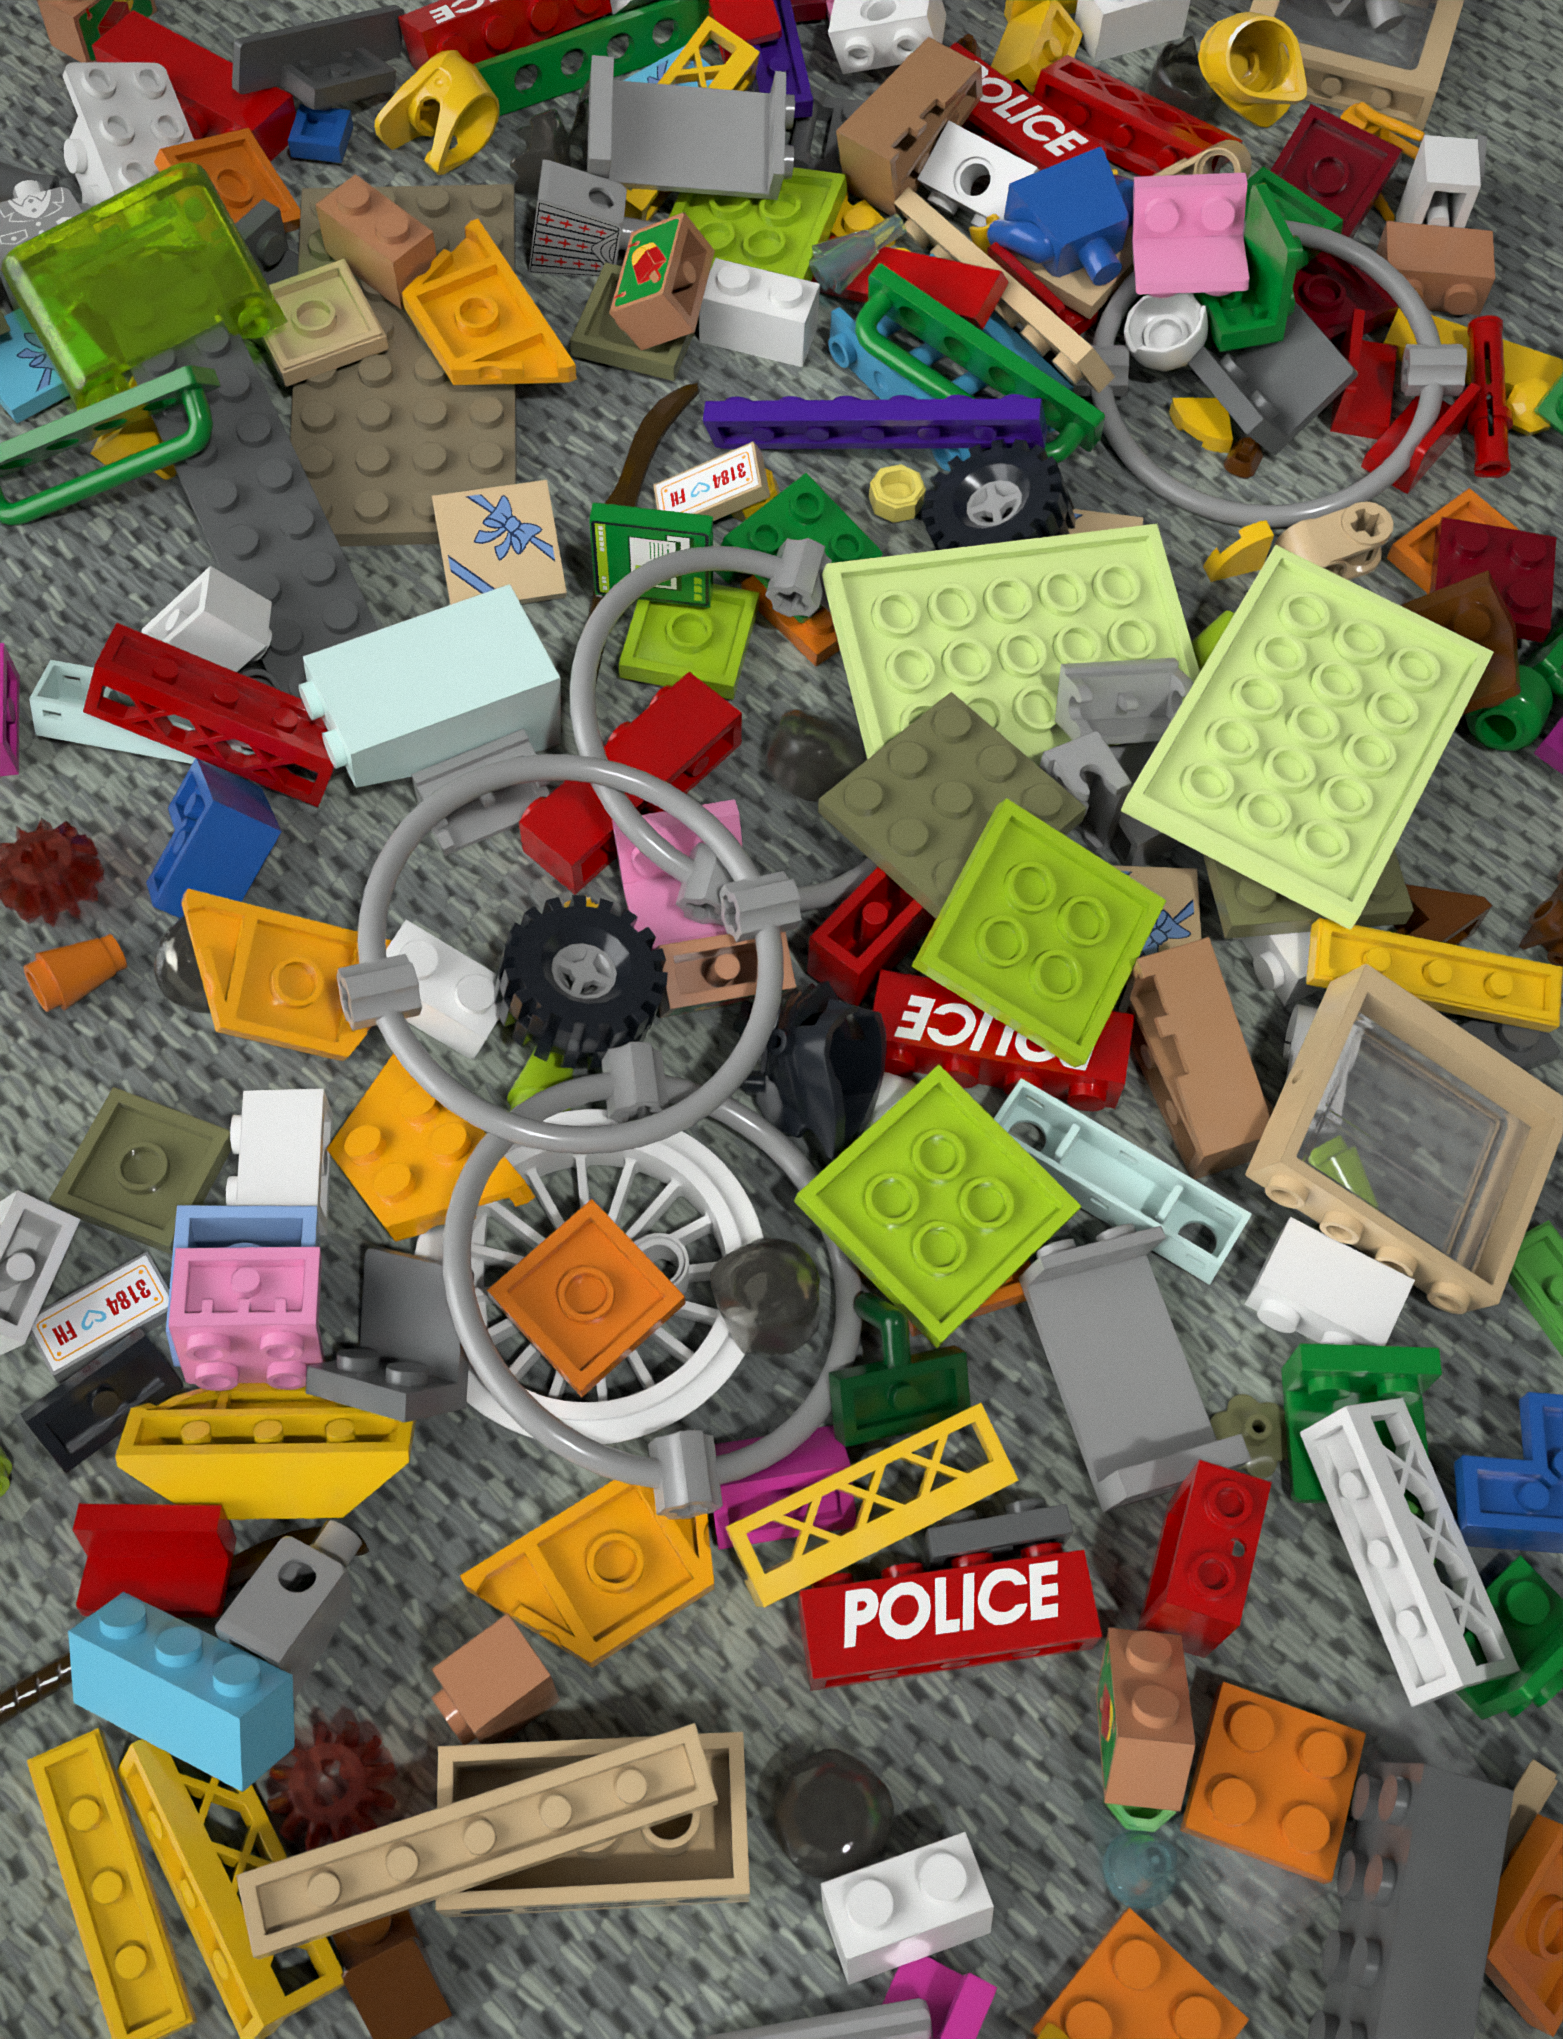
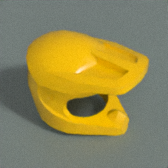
M1243 12L1218 21L1206 32L1201 41L1198 55L1201 72L1210 87L1227 107L1258 127L1268 128L1279 120L1291 105H1296L1306 97L1307 82L1298 40L1292 30L1281 20L1262 13ZM1283 44H1285L1288 49L1289 59Z
M457 50L441 51L423 64L399 88L378 113L374 127L376 135L392 150L416 137L435 136L432 150L427 153L424 162L436 174L444 175L466 163L488 143L498 122L499 101L476 66L463 58ZM455 136L458 144L456 147L449 149L452 137Z

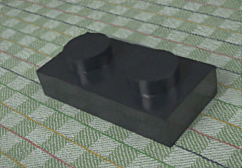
M139 1327L20 1414L27 1426L62 1470L68 1473L123 1432L132 1407L146 1403L157 1406L184 1386Z

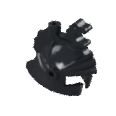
M823 981L817 986L811 983L806 985L800 992L795 991L787 998L783 1005L780 1004L774 1029L761 1056V1070H752L742 1083L744 1092L749 1096H756L755 1102L760 1107L763 1118L784 1135L791 1134L796 1138H801L806 1131L811 1129L821 1141L826 1155L830 1159L835 1160L862 1135L876 1106L884 1076L887 1053L886 1028L881 1016L882 1013L840 1002L828 981ZM747 1000L742 1002L740 1015L733 1023V1029L739 1033L740 1038L748 1023L754 1003ZM853 1014L866 1040H852L846 1019L848 1015Z

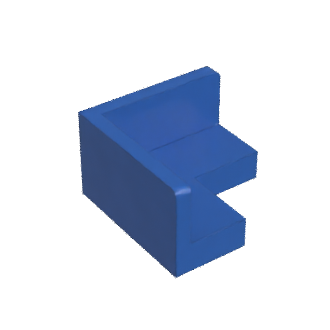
M195 758L168 806L175 832L146 882L153 907L185 921L181 903L183 894L187 889L242 902L282 832L266 795L260 786Z
M1527 1392L1519 1399L1523 1460L1462 1455L1454 1462L1458 1517L1456 1523L1466 1546L1563 1554V1395Z

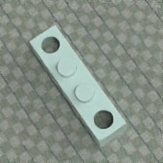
M50 660L29 698L35 735L190 764L195 760V757L84 713L83 709L94 670L93 667ZM65 676L80 678V681L65 678ZM108 687L105 688L103 697L128 707L135 706V703L128 695ZM177 715L167 716L174 726L187 731L196 730L189 720ZM235 739L227 740V743L233 750L245 755L255 754L254 751L243 749V747L251 748L248 744Z
M1022 1078L994 1117V1120L1007 1132L1014 1125L1023 1122L1038 1126L1045 1136V1146L1040 1152L1014 1136L1012 1137L1082 1206V1209L1112 1227L1134 1224L1136 1232L1162 1226L1166 1239L1152 1251L1209 1285L1252 1215L1245 1209ZM1190 1223H1199L1208 1227L1216 1239L1214 1252L1210 1254L1178 1235L1180 1229Z

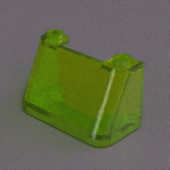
M192 162L170 166L33 237L8 252L2 262L1 270L13 296L77 410L129 390L130 388L123 372L221 321L224 322L231 334L234 336L240 334L242 339L263 337L271 330L288 322L210 176L202 166Z

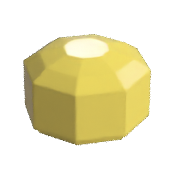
M902 464L879 469L870 482L869 500L874 514L895 523L915 518L924 505L923 499L926 488L919 472Z

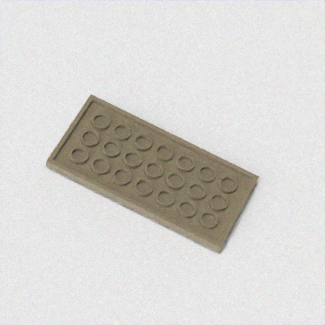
M514 184L373 187L433 231L437 255L444 248L452 252L466 238L465 226L470 221L478 218L516 274V200ZM302 188L298 275L336 261L325 252L315 206L316 203L336 188ZM354 275L387 336L389 349L293 384L290 441L340 547L440 544L432 502L433 495L517 484V384L453 385L406 310L399 309Z

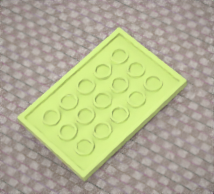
M1157 524L828 563L821 574L867 759L952 692L1036 765L1040 766L1044 751L1072 741L1055 722L1061 664L1175 658L1179 661L1178 668L1193 683L1200 673ZM1109 744L1108 747L1119 744Z
M1275 545L1128 793L1121 812L1351 930L1360 917L1494 652Z

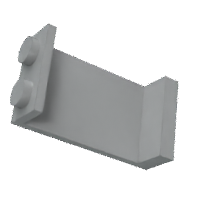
M592 55L589 84L587 173L621 183L625 188L778 200L783 179L791 180L794 166V146L785 145V129H792L795 113V95L786 94V72L775 71L770 93L613 80L614 57Z
M1134 1224L1116 1226L1097 1235V1242L1076 1247L1074 1239H1065L1051 1243L1036 1251L1037 1260L1018 1277L1102 1512L1176 1491L1199 1460L1231 1470H1236L1252 1461L1242 1434L1218 1441L1214 1434L1147 1258V1254L1166 1239L1162 1226L1136 1232Z

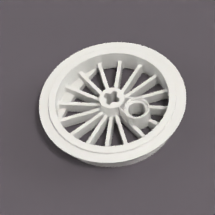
M605 1109L565 1111L543 1121L558 1125L583 1127L619 1124L615 1120L608 1119V1111ZM683 1131L667 1139L640 1148L613 1153H557L514 1143L504 1156L526 1183L531 1186L555 1230L564 1223V1220L542 1183L541 1176L566 1168H576L580 1208H582L590 1201L587 1178L588 1166L606 1165L624 1168L608 1214L618 1226L635 1174L641 1172L662 1181L667 1186L627 1231L626 1235L652 1262L665 1259L676 1266L677 1273L670 1281L683 1295L687 1290L688 1284L691 1282L718 1279L726 1281L725 1293L719 1310L685 1301L686 1304L674 1314V1316L713 1326L695 1353L661 1327L649 1336L651 1340L684 1364L656 1385L635 1349L626 1359L644 1389L639 1393L608 1401L607 1380L605 1376L596 1384L598 1402L563 1401L561 1399L567 1381L558 1371H556L548 1397L529 1390L527 1391L563 1423L584 1436L604 1445L643 1437L684 1418L705 1403L729 1379L745 1356L761 1319L767 1288L766 1249L759 1220L746 1192L733 1173L715 1154ZM680 1196L685 1197L702 1215V1218L671 1234L652 1233L646 1235ZM504 1199L478 1206L471 1240V1269L474 1272L475 1295L483 1321L494 1345L521 1331L509 1318L489 1328L487 1305L495 1303L489 1298L487 1292L491 1286L486 1287L485 1264L511 1270L524 1257L486 1247L488 1217H493L533 1249L545 1240L543 1236L502 1206L500 1203ZM445 1225L435 1226L426 1233L419 1235L415 1250L416 1256L443 1262L442 1244ZM707 1234H713L719 1245L723 1260L689 1265L688 1253L684 1246ZM530 1343L509 1369L517 1380L520 1381L542 1354ZM469 1361L467 1402L484 1416L501 1426L534 1438L522 1429L498 1404L484 1386Z

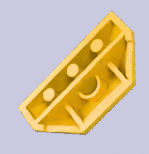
M238 1383L235 1388L230 1390L211 1391L200 1388L175 1395L157 1406L146 1403L132 1407L115 1458L117 1467L175 1505H222L228 1520L343 1518L409 1463L416 1420L401 1422L306 1394V1386L299 1389L284 1390L271 1387L267 1383Z

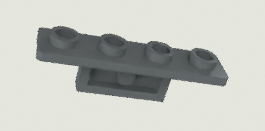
M390 5L238 38L234 42L232 88L240 94H246L282 86L300 99L306 107L313 110H328L336 104L352 100H369L373 95L395 90L396 70L384 61L391 60L401 54L402 31L398 17L404 15L405 12L397 5Z

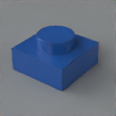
M300 104L288 138L291 157L342 163L353 130L351 110L338 108L313 110L304 104Z

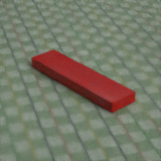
M832 235L825 245L811 282L820 284L819 293L866 303L868 301V276L880 263L981 330L984 329L1009 283L1000 270Z

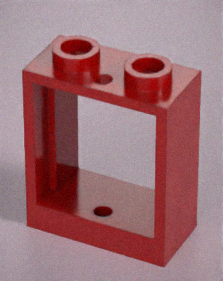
M1203 1460L1197 1462L1168 1501L1137 1631L1146 1630L1156 1633L1182 1635L1184 1652L1206 1658L1240 1626L1272 1482ZM1235 1541L1243 1545V1556L1232 1555Z

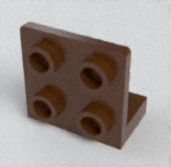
M1489 570L1400 605L1494 652L1462 715L1481 708L1498 706L1508 698L1514 697L1521 692L1516 624Z

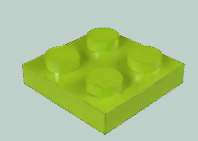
M713 584L711 608L638 599L619 661V678L660 686H673L684 675L691 672L721 697L734 700L759 609V592Z

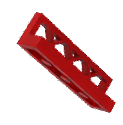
M1069 55L1041 69L1033 93V97L1107 148V159L1141 177L1152 176L1184 158L1189 159L1218 142L1225 140H1235L1241 144L1243 140ZM1215 155L1212 161L1213 174H1219L1221 167L1230 160L1223 155Z
M120 623L115 624L95 663L83 709L84 713L319 807L334 766L322 738V733L328 730L321 717L315 720L310 718L302 699ZM108 687L128 695L135 703V706L128 707L103 697L105 688ZM177 715L189 720L196 730L187 731L174 726L167 716ZM235 739L248 744L255 754L245 755L233 750L227 743V740ZM294 763L318 773L315 783L290 773L285 765Z

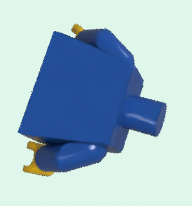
M1100 146L1009 183L1004 220L999 219L997 214H991L986 218L987 226H971L969 228L971 240L985 254H987V248L994 242H997L1006 249H1010L1037 264H1042L1055 277L1060 278L1084 268L1094 285L1101 286L1116 278L1122 269V264L1116 254L1123 249L1126 232L1132 225L1134 181L1119 176L1117 169L1111 170L1106 154Z

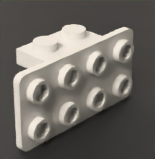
M72 62L67 64L63 73V79L78 118L70 138L65 141L64 158L68 170L71 173H75L82 191V203H88L96 209L113 204H121L134 232V235L126 236L133 252L146 249L147 253L159 251L161 255L204 253L208 249L207 245L154 164L159 149L194 141L166 69L158 63Z

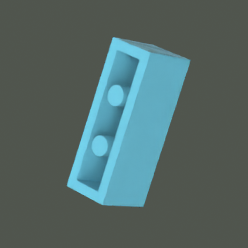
M122 1592L68 1631L73 1701L75 1704L239 1791H245L295 1748L292 1674L125 1592Z

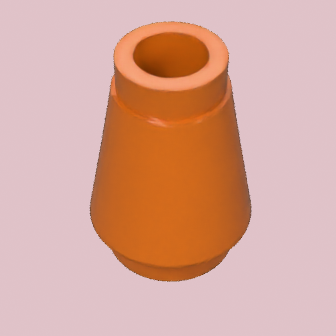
M108 934L101 938H94L35 953L36 960L23 966L31 990L42 1008L48 1012L58 1006L65 1011L115 976L117 972L126 969L127 962L116 939L111 934Z

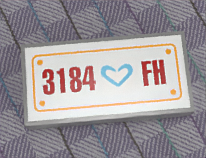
M147 1251L39 1311L30 1335L55 1380L60 1383L73 1376L139 1327L146 1334L166 1323L169 1287Z

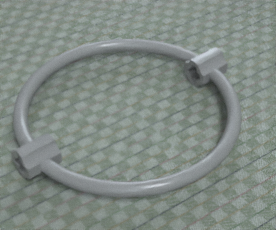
M1244 220L1243 237H1244V231H1245L1246 220ZM1285 220L1292 235H1297L1300 238L1302 246L1340 258L1376 281L1396 302L1408 320L1417 344H1406L1401 371V392H1404V396H1420L1414 419L1395 451L1379 467L1349 487L1324 497L1293 504L1258 505L1221 499L1189 487L1169 475L1142 451L1127 430L1115 403L1114 396H1127L1129 349L1127 345L1114 344L1122 321L1130 307L1140 296V294L1136 293L1133 271L1119 286L1106 306L1091 345L1114 374L1115 378L1100 393L1081 379L1076 385L1072 384L1074 387L1073 393L1078 396H1092L1094 407L1105 414L1103 433L1110 446L1123 464L1143 484L1174 505L1196 515L1222 523L1245 527L1267 520L1270 528L1291 527L1302 520L1316 519L1350 507L1355 503L1367 502L1392 485L1409 468L1411 457L1417 445L1436 424L1443 396H1460L1462 394L1467 367L1466 348H1463V344H1441L1436 325L1427 306L1409 281L1387 260L1370 248L1347 236L1311 224Z
M787 538L779 547L777 556L740 547L706 546L688 548L650 560L615 584L598 603L589 617L579 639L572 665L570 715L579 755L608 760L600 737L596 715L595 687L597 668L609 633L619 617L636 599L656 585L678 576L714 570L736 571L770 579L765 596L771 600L773 610L788 617L797 615L810 617L819 608V605L830 611L821 576L826 564L832 561L825 553V546L809 538L802 540ZM591 783L605 810L623 834L659 868L681 882L675 905L682 909L684 917L700 924L714 923L724 926L720 915L721 900L719 892L724 884L734 881L715 853L706 844L699 842L691 850L688 857L657 833L642 817L624 791ZM867 858L853 869L836 878L817 884L797 887L801 898L800 912L827 907L846 900L878 866Z
M539 754L515 757L485 765L443 785L420 802L402 820L387 840L373 865L364 889L358 923L359 964L338 968L336 978L340 1002L345 1019L349 1022L352 1031L378 1025L389 1048L418 1084L449 1111L475 1127L526 1147L557 1153L598 1154L640 1148L667 1139L695 1125L714 1112L735 1093L754 1069L772 1034L781 1003L784 979L781 932L796 929L802 921L800 914L801 898L794 879L788 878L784 871L761 876L737 839L712 813L678 788L647 772L622 763L589 756ZM543 780H570L615 788L644 799L680 820L703 840L728 870L734 882L724 884L719 892L721 900L720 915L727 934H731L736 943L755 939L758 960L756 994L748 1023L736 1047L715 1075L697 1091L659 1113L635 1121L587 1127L558 1125L533 1120L509 1112L486 1101L448 1074L420 1043L406 1018L419 1016L422 1009L419 982L414 965L408 960L406 954L388 958L386 956V921L390 900L405 863L422 838L454 810L477 797L508 786Z
M629 1042L623 1046L607 1050L602 1059L603 1073L586 1075L558 1083L536 1093L509 1112L533 1120L544 1121L568 1108L588 1102L606 1100L608 1119L615 1120L618 1123H625L659 1113L669 1108V1103H679L697 1091L702 1085L686 1079L665 1075L662 1051L654 1049L651 1043ZM729 1097L721 1106L708 1115L727 1124L761 1148L782 1168L799 1191L819 1174L804 1154L780 1130L737 1100ZM487 1132L463 1166L452 1192L446 1214L442 1244L443 1278L453 1324L467 1358L484 1386L522 1429L551 1451L586 1470L626 1484L653 1488L657 1515L666 1516L668 1519H690L695 1516L714 1513L723 1506L721 1484L746 1478L782 1460L803 1444L824 1422L832 1410L828 1372L853 1367L858 1351L862 1318L856 1314L854 1304L856 1299L862 1294L860 1269L822 1230L821 1232L830 1256L836 1293L835 1325L831 1347L818 1381L805 1401L790 1418L770 1434L751 1445L731 1453L716 1456L713 1435L704 1434L703 1430L678 1431L674 1434L656 1437L648 1444L649 1458L610 1448L590 1439L566 1425L545 1409L521 1385L505 1364L486 1328L475 1295L471 1269V1240L476 1211L488 1179L499 1161L514 1145V1142Z

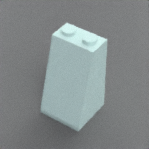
M510 584L303 656L307 682L299 684L298 687L304 706L312 720L322 718L328 730L322 733V738L329 758L336 769L342 766L346 767L356 788L412 777L411 774L523 728L535 752L561 743V678Z

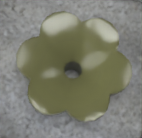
M1238 1394L1228 1402L1226 1411L1212 1416L1210 1423L1217 1441L1238 1434L1243 1436L1252 1461L1234 1471L1244 1469L1250 1476L1265 1479L1274 1473L1277 1462L1288 1459L1285 1413L1276 1403L1265 1402L1259 1404L1252 1396ZM1252 1427H1256L1260 1433L1255 1432Z

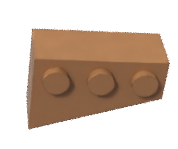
M930 37L913 53L908 55L905 61L836 130L842 174H846L847 192L862 200L865 199L870 205L897 219L901 211L894 202L908 187L916 192L921 185L917 179L948 120L962 127L983 97L982 66Z
M1206 937L1137 958L1118 1012L1134 1015L1130 1046L1190 1177L1195 1180L1251 1162L1273 1109L1269 1101L1263 1096L1210 938Z

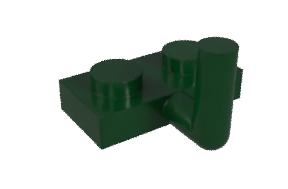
M870 1292L863 1293L856 1299L854 1304L856 1314L881 1330L884 1360L828 1372L834 1435L837 1441L847 1447L929 1428L971 1407L967 1355L964 1350L952 1345L911 1354L906 1314Z

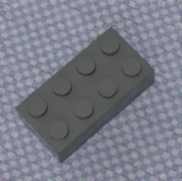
M1368 1763L1367 1773L1359 1777L1352 1796V1815L1358 1822L1353 1849L1344 1855L1338 1871L1337 1890L1339 1896L1343 1898L1338 1930L1334 1929L1331 1931L1325 1943L1322 1968L1324 1976L1328 1978L1323 2010H1318L1314 2014L1309 2027L1308 2039H1474L1514 1790L1424 1763Z

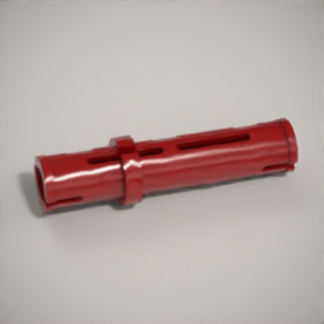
M1485 315L1473 319L1467 326L1470 343L1471 383L1473 382L1482 387L1472 412L1467 417V429L1474 437L1475 476L1500 478L1511 470L1508 451V431L1513 426V413L1506 404L1502 336L1503 320L1498 316ZM1485 359L1489 360V385L1486 384ZM1488 409L1492 411L1493 436L1488 434Z

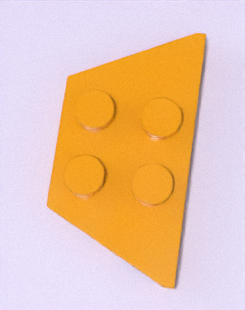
M478 218L470 221L465 226L466 238L452 252L444 248L433 259L429 270L417 276L402 292L404 309L453 385L570 383L577 380L576 364Z
M192 889L185 891L181 904L215 1031L334 1060L344 1061L371 1028L367 1027L352 1031L343 1013L336 978L338 968L359 964L358 932ZM385 939L386 949L392 940Z
M393 1053L327 1147V1151L393 1240L397 1242L424 1234L435 1226L445 1225L452 1192L463 1166L486 1133L449 1111L427 1093L405 1070ZM503 1156L488 1179L478 1206L510 1198L514 1206L517 1207L529 1203L535 1196L526 1181L506 1157Z
M612 1480L461 1574L460 1578L468 1592L505 1615L508 1613L518 1623L593 1668L714 1590L708 1515L703 1514L690 1519H668L666 1516L657 1515L653 1488Z

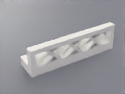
M1403 1398L1345 1406L1301 1431L1300 1435L1411 1707L1429 1703L1466 1687L1500 1679L1520 1671ZM1385 1420L1396 1446L1395 1454L1382 1445L1373 1422ZM1405 1489L1418 1497L1425 1514L1423 1521L1411 1513L1404 1497ZM1435 1557L1447 1565L1454 1582L1452 1590L1440 1582L1433 1565ZM1465 1627L1477 1636L1488 1663L1476 1666L1463 1636Z

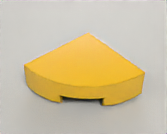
M1172 398L1169 413L1174 426L1179 431L1184 429L1188 434L1202 441L1201 447L1207 450L1229 453L1233 442L1228 411L1217 398Z
M1267 520L1259 521L1240 529L1239 534L1242 538L1226 548L1221 554L1218 548L1211 552L1203 566L1210 582L1261 570L1274 537Z

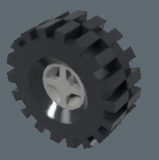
M1004 439L992 440L991 450L983 452L980 444L968 449L971 457L962 461L958 455L947 462L951 472L946 475L938 471L932 479L936 491L926 490L923 499L927 509L922 510V520L935 550L1070 534L1068 529H1075L1074 506L1057 462L1053 456L1048 458L1046 450L1037 444L1030 450L1026 440L1015 439L1012 448H1007Z
M572 895L569 907H563L559 897L548 899L545 901L542 914L533 906L524 913L521 925L515 922L509 932L495 978L497 981L494 988L495 1003H502L498 1016L504 1027L516 1022L512 1038L521 1047L530 1040L535 1042L537 1047L534 1056L547 1062L550 1053L553 1052L563 1055L560 1067L575 1069L578 1058H587L589 1069L602 1067V1059L608 1049L620 1047L629 1042H643L648 1029L651 1028L667 985L668 972H662L666 958L662 948L651 951L656 936L649 927L644 928L640 932L634 929L638 916L628 909L625 910L621 917L610 913L614 902L600 898L597 908L586 906V895Z

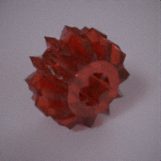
M41 817L36 831L28 833L26 830L16 826L17 841L15 843H0V900L6 908L9 907L11 911L16 910L20 919L25 920L28 924L42 916L45 923L55 928L60 915L59 912L67 910L69 915L80 919L81 910L78 905L80 900L98 902V890L95 884L105 880L103 876L104 868L97 858L98 850L91 838H88L86 834L79 835L76 827L72 826L68 821L53 829L51 823Z
M346 1721L339 1730L335 1743L329 1727L324 1722L315 1723L312 1731L315 1746L308 1750L300 1740L295 1738V1746L289 1752L298 1759L294 1767L291 1768L277 1764L270 1769L269 1776L281 1784L289 1785V1789L271 1796L267 1800L268 1808L274 1813L292 1811L284 1820L280 1833L288 1840H293L307 1830L305 1839L307 1851L326 1846L331 1831L333 1842L335 1843L353 1837L350 1827L356 1824L364 1833L380 1828L377 1822L367 1815L371 1806L384 1811L393 1810L395 1807L396 1798L386 1791L375 1789V1786L394 1779L397 1776V1768L392 1762L373 1764L381 1755L385 1745L376 1735L365 1739L358 1745L360 1729L354 1722ZM339 1769V1775L349 1784V1789L342 1799L333 1794L334 1804L326 1806V1798L316 1791L317 1785L324 1775L329 1780H333L331 1771Z

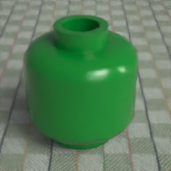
M1519 664L1521 692L1518 695L1508 698L1498 706L1481 708L1465 714L1468 730L1477 741L1486 747L1502 752L1518 751L1531 745L1541 734L1550 714L1553 696L1551 687L1543 675L1531 667Z

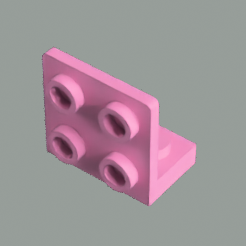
M1246 173L1134 177L1131 241L1137 294H1149L1156 298H1168L1177 293L1202 292L1212 296H1224L1233 291L1248 290L1249 272L1243 238L1247 194Z
M735 799L702 805L733 834L742 846L740 816ZM666 811L642 815L658 834L688 857L691 850L699 842L704 843L697 834ZM612 820L620 877L627 908L638 916L634 929L640 932L644 928L649 927L656 936L651 951L655 950L658 945L727 934L723 925L714 923L700 924L684 917L682 909L675 905L681 882L663 871L646 857Z
M320 1247L175 1248L168 1327L186 1383L196 1384L202 1389L211 1391L230 1390L235 1388L238 1383H267L271 1387L284 1390L299 1389L306 1386L307 1366L325 1362L319 1328L322 1270Z

